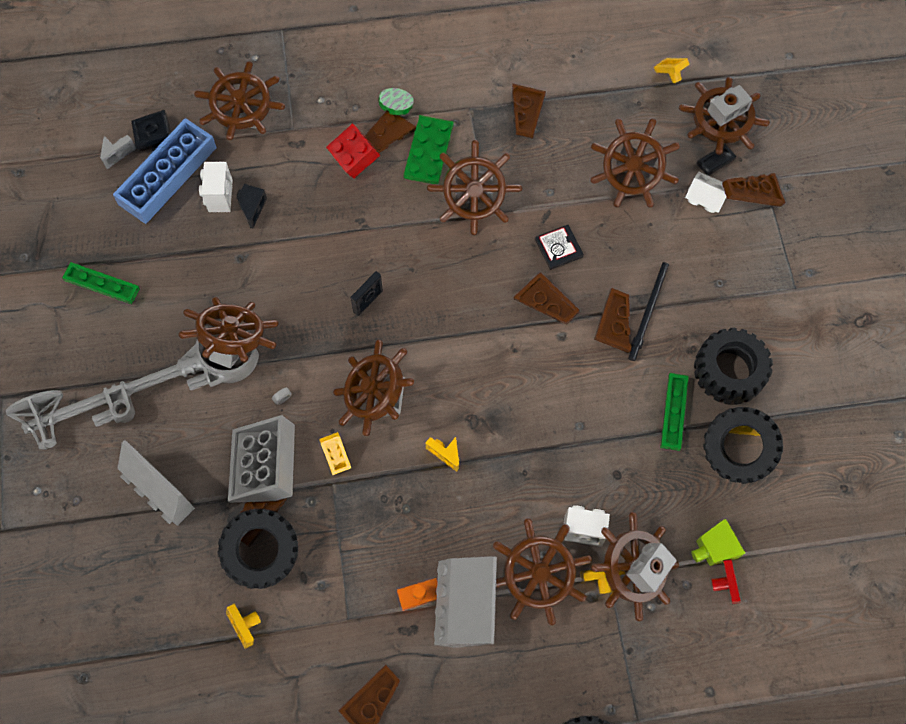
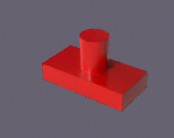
M725 560L724 567L727 577L711 579L713 590L729 589L732 605L739 604L741 600L732 560Z

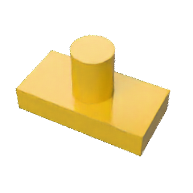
M666 58L655 65L654 69L656 73H669L672 83H676L682 80L680 71L690 64L687 58Z
M338 432L319 439L332 475L351 468Z
M580 571L581 580L583 581L597 579L600 594L612 592L605 572ZM618 571L619 575L625 574V571Z
M235 603L228 606L226 615L242 645L247 649L254 642L249 628L261 622L255 611L242 618Z

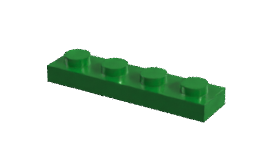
M70 262L62 277L66 282L131 305L140 290L138 285Z
M669 373L660 448L681 450L689 376Z

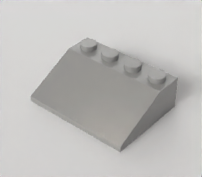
M280 415L232 430L228 502L277 501L293 496L295 424Z
M126 440L122 442L118 470L122 473L120 477L128 485L132 482L136 486L133 490L141 498L144 495L150 500L147 503L155 511L159 508L163 512L161 517L169 524L174 522L178 526L195 508Z
M497 557L451 558L438 562L434 645L458 648L494 644Z

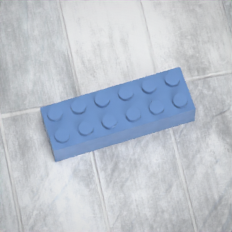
M185 118L116 190L113 196L118 205L147 224L217 148L213 136Z

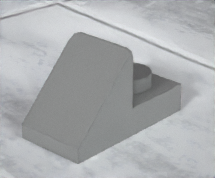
M128 135L120 138L113 145L104 136L100 158L108 169L134 151L136 147Z

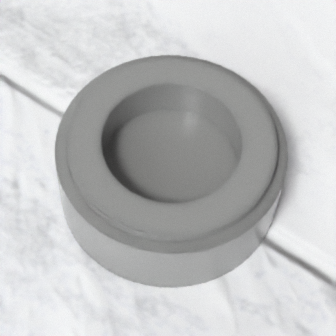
M287 387L283 388L272 397V400L276 405H280L288 400L292 393Z

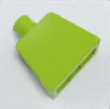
M726 519L696 540L699 548L691 552L695 562L698 563L706 559L710 566L724 563L725 560L738 559L745 554Z

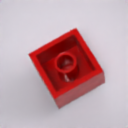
M353 123L326 146L344 171L353 179L380 156L366 136Z

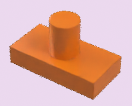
M434 578L398 589L397 593L402 610L437 601V579Z

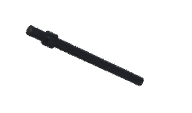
M666 262L661 264L637 335L632 340V349L628 357L630 361H635L639 349H642L643 338L669 264Z

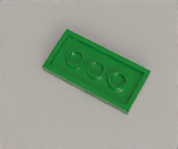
M419 115L404 171V179L439 184L444 162L440 159V154H447L454 126L453 121Z

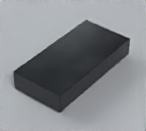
M726 144L723 146L722 154H716L715 149L697 161L696 164L706 175H711L735 160L736 155Z

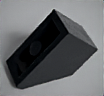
M244 183L242 189H239L236 198L249 227L254 229L267 197L264 189Z

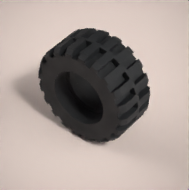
M724 328L720 329L718 333H712L702 344L694 362V368L696 369L694 375L696 379H700L698 382L699 387L706 389L704 392L706 395H713V400L718 402L720 399L724 400V404L730 405L734 401V404L737 405L742 404L743 401L748 402L752 400L766 386L773 371L771 368L773 359L769 358L771 353L768 348L765 349L764 341H759L756 338L757 335L754 333L750 335L745 329L737 331V328H729L727 331ZM723 353H731L742 358L749 370L748 378L732 379L723 374L717 365V356Z
M751 407L727 409L723 413H719L710 422L708 430L704 435L705 443L703 444V449L706 452V460L711 464L710 467L719 476L734 483L746 484L759 481L768 476L781 460L783 437L779 427L769 415ZM735 427H751L761 436L763 449L755 461L741 464L733 461L727 455L724 448L725 437Z
M251 509L233 517L227 526L224 527L218 541L219 550L217 552L222 569L225 570L226 575L234 580L236 584L250 589H264L278 584L290 573L298 555V539L292 525L282 515L267 509ZM253 529L268 530L275 536L278 542L277 557L270 565L264 568L248 566L239 554V544L242 537Z

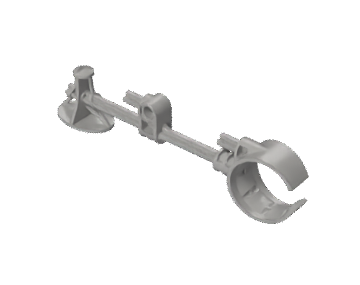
M197 340L196 344L181 359H178L177 364L129 383L120 381V384L117 386L113 384L109 389L107 387L103 388L104 390L100 394L58 410L56 409L63 398L61 391L52 390L36 393L10 405L6 409V415L20 422L24 433H32L39 449L46 450L57 444L54 433V425L57 422L108 404L109 410L92 416L95 426L98 427L114 420L116 423H127L135 416V409L130 398L131 394L177 376H184L186 378L190 373L196 374L197 370L204 371V374L187 380L190 391L207 384L213 387L221 383H235L245 379L253 372L259 359V353L255 348L252 350L248 361L242 366L232 370H218L207 364L206 358L202 356V352L206 347ZM54 405L50 413L43 415V412H45L50 406ZM122 408H127L123 414H119ZM34 416L35 418L25 422L18 417ZM50 425L52 439H49L46 426ZM36 430L40 431L43 440L42 442H40L37 434L35 433Z

